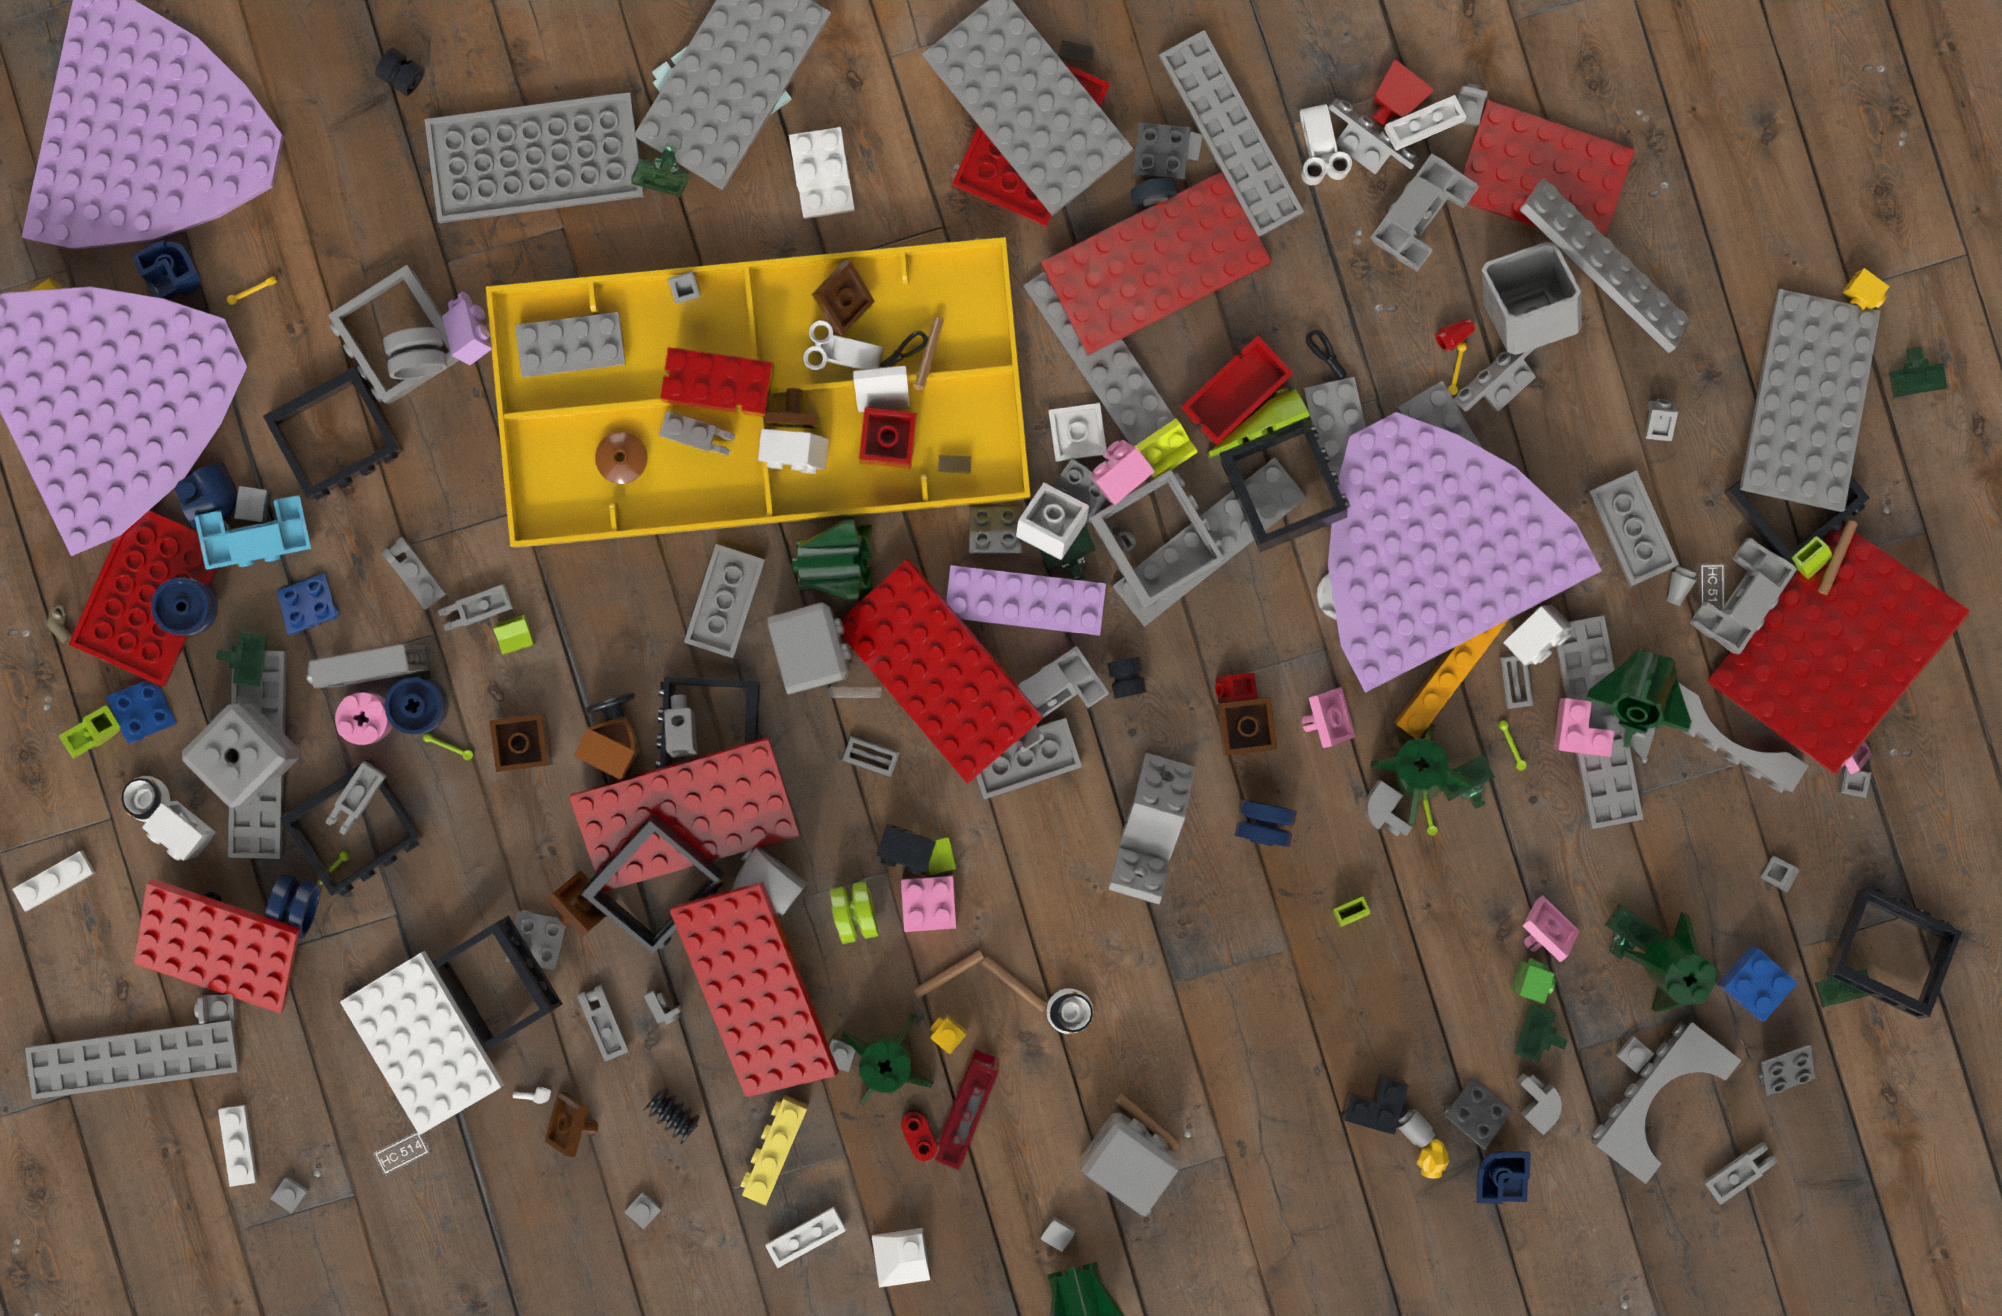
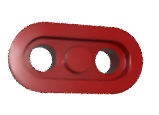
M912 1110L907 1112L901 1120V1129L910 1150L917 1160L929 1161L936 1155L937 1142L927 1119L920 1111ZM917 1121L919 1124L918 1128L911 1129L909 1122ZM925 1144L929 1147V1151L922 1153L919 1147Z

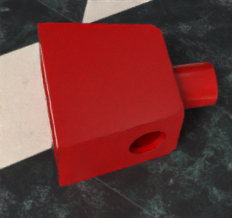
M1395 59L1372 100L1379 107L1372 116V119L1378 125L1384 127L1391 117L1395 120L1405 117L1418 108L1432 94L1434 89Z

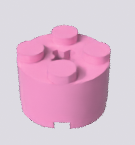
M370 692L355 693L345 697L339 704L335 715L339 735L357 745L373 744L386 737L393 726L386 717L385 699L378 694ZM361 715L368 717L369 721L363 723Z

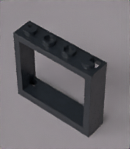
M356 367L341 373L263 415L307 499H316L318 501L322 498H327L331 495L329 491L336 487L342 489L351 485L354 482L353 478L360 474L364 477L377 470L375 466L383 462L385 464L394 462L399 457L398 454L404 451L367 381L364 380ZM355 384L388 446L312 486L279 424Z
M1307 418L1220 453L1222 467L1260 552L1347 518V508L1350 507V503L1345 493L1340 494L1337 485H1340L1339 478L1335 470L1330 471L1327 465L1330 462L1327 451L1324 447L1320 449L1317 442L1320 439L1315 425H1309ZM1303 434L1335 506L1266 534L1235 461Z
M1851 475L1848 491L1853 495L1854 499L1845 506L1844 511H1838L1789 551L1743 495L1746 491L1740 490L1741 479L1724 492L1772 553L1793 565L1795 563L1792 557L1817 536L1824 542L1826 540L1825 534L1830 530L1835 532L1846 523L1844 519L1850 514L1855 516L1866 507L1864 503L1870 499Z
M667 676L664 677V682H660L659 697H663V707H659L658 723H662V733L657 734V749H661L660 759H656V769L671 765V755L666 751L664 711L672 710L671 696H674L675 685L747 688L745 744L757 740L760 681Z
M366 760V762L377 768L372 760ZM360 765L280 817V820L331 896L339 893L342 897L354 889L353 883L359 879L362 882L370 879L376 874L374 869L382 864L384 867L391 865L398 860L396 857L398 853L403 850L406 853L412 851L420 845L418 840L423 837L384 779L379 789L410 836L338 883L297 821L344 791Z
M654 813L645 820L589 880L582 892L586 899L652 954L659 947L662 949L664 946H667L671 941L672 937L670 935L677 930L673 917L654 934L603 892L601 888L654 831L709 877L685 903L705 898L710 893L715 895L723 885L721 881L724 872Z
M1867 887L1858 890L1825 975L1918 1019L1930 1017L1962 931L1953 928L1954 926L1950 925V922L1946 920L1938 921L1930 917L1931 914L1925 910L1908 907L1907 902L1895 897L1891 899L1883 895L1884 892L1880 889L1875 890ZM1867 904L1942 938L1918 1000L1844 966Z
M509 915L432 962L484 1051L489 1050L563 1004ZM492 934L497 939L539 1008L538 1011L493 1037L448 963L451 959Z

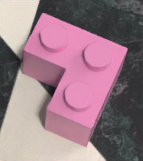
M1121 440L1120 442L1112 443L1107 448V453L1103 455L1107 463L1099 464L1094 469V474L1090 478L1106 499L1116 505L1155 471L1136 447Z
M1560 698L1553 749L1611 757L1614 731L1588 728L1592 702Z

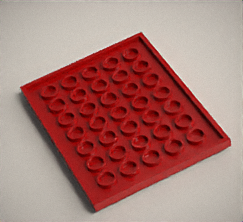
M1845 525L1835 532L1831 531L1825 538L1824 543L1828 545L1832 556ZM1856 532L1853 534L1828 595L1818 592V589L1830 561L1809 579L1798 571L1779 595V601L1776 606L1770 609L1764 617V624L1754 632L1740 654L1731 652L1707 680L1708 684L1835 776L1970 614L1968 608Z

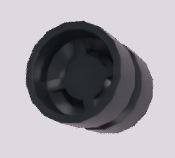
M394 47L390 48L383 55L375 70L377 77L388 84L393 83V87L405 96L411 95L416 90L425 73V69L413 60L407 62V56Z
M1140 657L1107 663L1109 675L1115 679V682L1112 684L1114 699L1147 692L1145 680L1139 676L1143 671Z

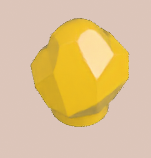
M1433 1139L1425 1147H1422L1417 1158V1165L1421 1168V1174L1424 1177L1433 1179L1442 1177V1171L1446 1169L1449 1163L1447 1149L1444 1143L1438 1139Z

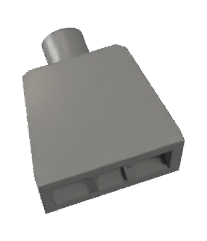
M686 695L671 696L672 710L664 711L666 751L673 758L699 755L695 713L691 708H687ZM684 720L683 725L677 727L678 721Z

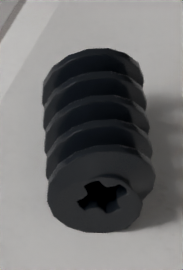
M666 1087L660 1090L642 1111L650 1107L649 1117L651 1118L658 1114L657 1124L659 1125L666 1121L667 1124L664 1130L668 1131L674 1128L672 1137L676 1138L682 1135L680 1142L682 1145L698 1126L700 1116L696 1115L690 1118L692 1109L688 1108L682 1111L684 1102L681 1101L674 1104L676 1095L673 1094L667 1098L666 1095L669 1089Z

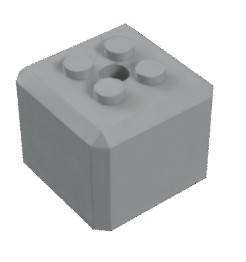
M1547 241L1486 262L1483 266L1484 306L1507 352L1517 355L1579 333L1582 327L1581 290L1555 243Z
M819 603L767 618L787 694L834 683L848 677L851 671L848 659H851V653L848 643L843 644L840 635L845 633L841 618L836 619L833 608L824 603Z
M253 703L228 704L182 751V761L229 807L254 804L299 759V748ZM231 748L239 751L240 758L236 763H231L227 759V752Z
M1121 1112L1110 1115L1079 1158L1080 1169L1086 1176L1144 1217L1178 1172V1165L1175 1154L1169 1148L1168 1142L1156 1133L1151 1135L1143 1123L1135 1118L1130 1120Z

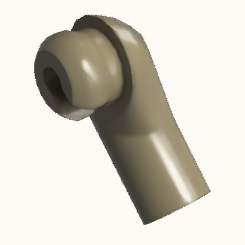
M55 605L49 611L47 625L62 644H66L72 637V634L65 627L66 609L62 605Z

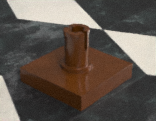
M846 260L812 293L836 335H844L875 302L852 262Z
M787 388L786 412H765V423L768 427L820 429L821 418L817 414L801 413L802 389Z
M580 870L547 899L561 913L558 916L560 923L564 926L572 925L583 937L607 915L582 895L584 886L589 882V879Z
M558 1091L545 1142L563 1155L575 1157L581 1134L595 1136L598 1131V1122L586 1119L589 1108L587 1105L566 1092Z

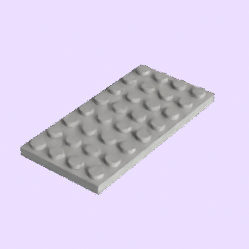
M716 0L636 130L634 137L724 191L832 15L831 12L812 0Z
M988 0L922 54L935 73L1052 216L1133 151L1132 146L1013 0Z
M630 92L424 119L438 223L645 197L637 138L634 137L636 126Z
M1783 289L1776 291L1740 490L1839 512L1845 510L1881 311L1868 308L1861 310L1860 306Z

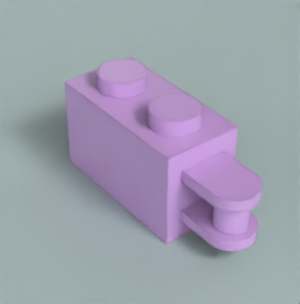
M461 292L456 300L452 299L448 302L449 311L442 318L451 355L471 365L492 349L483 309L478 305L472 304V300L467 293Z

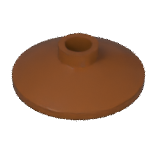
M615 432L606 436L599 443L595 454L596 466L600 474L610 482L617 484L630 483L639 478L644 472L647 465V451L641 440L633 434ZM622 452L625 456L622 462H617L615 459L616 454Z

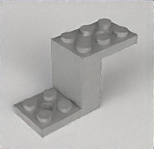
M1145 753L1136 794L1120 837L1109 890L1160 904L1169 861L1185 820L1195 767L1158 755ZM1135 874H1140L1144 878L1137 877Z

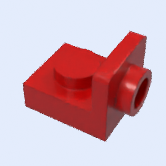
M1254 672L1215 678L1214 689L1218 703L1258 698Z

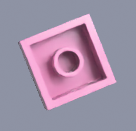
M953 874L901 878L904 932L956 929Z

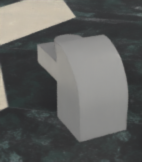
M1377 780L1367 795L1365 801L1366 817L1370 824L1378 830L1385 822L1387 823L1385 829L1397 837L1400 833L1407 836L1412 827L1391 813L1403 795L1380 780Z
M1522 1073L1516 1081L1534 1099L1520 1114L1544 1135L1557 1122L1561 1114V1098L1552 1085L1548 1084L1541 1090L1544 1085L1534 1075L1529 1078Z

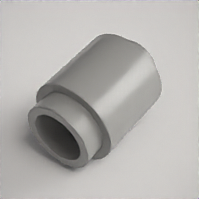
M1406 1109L1400 1114L1397 1127L1414 1145L1422 1148L1435 1137V1133L1432 1131L1433 1127L1416 1109Z

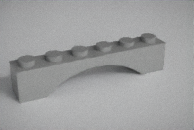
M1679 684L1691 719L1689 732L1683 731L1691 737L1698 735L1704 739L1703 744L1713 751L1720 749L1726 753L1724 758L1735 765L1742 763L1748 767L1746 772L1758 779L1764 777L1769 780L1768 786L1780 793L1783 791L1793 792L1809 765L1788 752H1757L1732 742L1720 733L1710 721L1703 709L1699 696Z

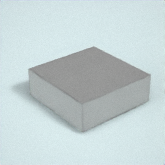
M1844 767L1838 792L1866 798L1871 772L1859 770L1850 774L1847 767Z

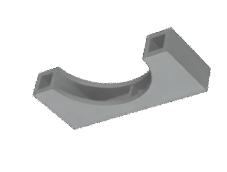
M1687 1019L1684 1022H1679L1672 1030L1673 1036L1668 1043L1664 1042L1656 1051L1657 1057L1654 1061L1647 1063L1640 1072L1641 1078L1636 1084L1632 1083L1626 1089L1624 1100L1620 1105L1616 1104L1613 1106L1608 1114L1610 1118L1604 1125H1599L1592 1135L1594 1137L1591 1141L1593 1144L1645 1184L1662 1164L1651 1152L1645 1136L1646 1114L1657 1092L1672 1079L1693 1072L1710 1073L1726 1081L1741 1062L1733 1053Z

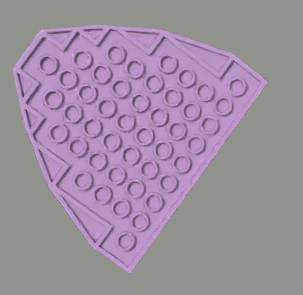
M73 0L22 238L78 250L157 241L217 219L274 187L284 135L249 87L198 37L135 0Z
M96 287L13 292L0 295V412L71 556L122 535L175 488L178 481L185 478L221 425L247 368L224 318L163 298Z
M1397 412L1349 437L1339 475L1340 485H1337L1340 494H1346L1350 507L1347 508V518L1331 524L1328 568L1341 647L1365 693L1602 571L1580 529L1569 516L1515 466L1463 437Z

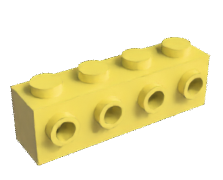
M787 1095L784 1096L782 1102L776 1101L771 1115L776 1117L772 1126L767 1124L761 1139L765 1140L762 1149L756 1148L751 1163L755 1164L752 1173L746 1172L741 1183V1187L745 1188L742 1196L763 1205L767 1204L807 1111L808 1104Z

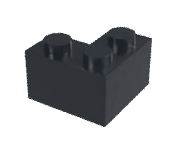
M887 824L876 857H880V862L895 867L899 863L906 866V871L920 875L921 871L927 872L936 840L914 834L912 831Z
M1379 1073L1373 1098L1348 1091L1341 1117L1346 1122L1395 1135L1409 1085L1405 1080Z

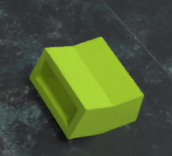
M1816 536L1795 554L1792 559L1796 564L1797 570L1809 579L1832 559V553L1828 545Z
M526 615L494 624V632L502 654L535 645Z
M949 837L936 839L927 872H925L926 875H934L956 869Z
M1363 896L1332 911L1340 927L1370 915V909ZM1359 904L1362 905L1363 911L1341 919L1339 913Z

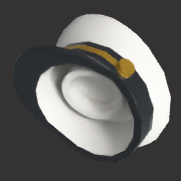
M141 776L125 785L121 801L128 815H132L139 821L147 822L161 803L170 802V794L167 787L159 779L152 776Z
M1068 988L1056 992L1050 998L1047 1005L1049 1023L1057 1031L1064 1034H1074L1086 1029L1091 1023L1094 1014L1093 1004L1089 997L1076 989Z

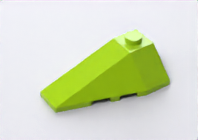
M1288 387L1274 392V398L1270 399L1207 453L1208 458L1210 459L1220 455L1221 452L1308 418L1310 414L1296 389L1289 391Z

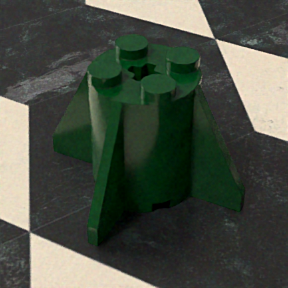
M845 520L810 539L797 540V557H793L792 566L793 571L799 574V590H821L847 599L863 600L874 589L871 581V567H867V558H871L869 543L873 529L872 525L856 527L854 520Z
M1637 649L1626 662L1588 690L1586 701L1611 708L1612 716L1614 717L1615 714L1619 719L1618 724L1628 729L1623 747H1629L1634 732L1647 733L1648 729L1655 727V730H1657L1661 725L1689 732L1691 719L1676 677L1675 661L1670 657H1663L1659 654L1648 652L1645 649Z
M1435 724L1429 725L1425 739H1415L1406 742L1400 749L1397 757L1374 760L1370 764V768L1396 773L1398 786L1407 797L1413 799L1409 820L1410 826L1415 824L1419 801H1428L1436 797L1444 790L1446 784L1472 789L1474 786L1472 780L1448 767L1445 749L1432 741ZM1424 768V771L1419 772L1418 769Z
M1685 912L1680 913L1674 936L1663 937L1656 944H1651L1646 953L1621 948L1620 953L1643 965L1649 978L1658 986L1651 1008L1657 1013L1683 1005L1706 1002L1721 973L1699 953L1690 916Z
M911 1013L898 1035L893 1033L880 1034L871 1038L868 1043L845 1030L841 1036L861 1056L859 1075L868 1088L859 1104L864 1106L874 1091L888 1094L893 1093L906 1082L928 1088L932 1087L933 1081L912 1070L913 1054L909 1043L904 1039L916 1016L915 1014ZM887 1059L890 1061V1066H885L881 1062H885Z
M1097 1262L1082 1265L1083 1271L1080 1270V1266L1064 1270V1276L1062 1271L1047 1274L1052 1294L1050 1316H1124L1103 1285Z

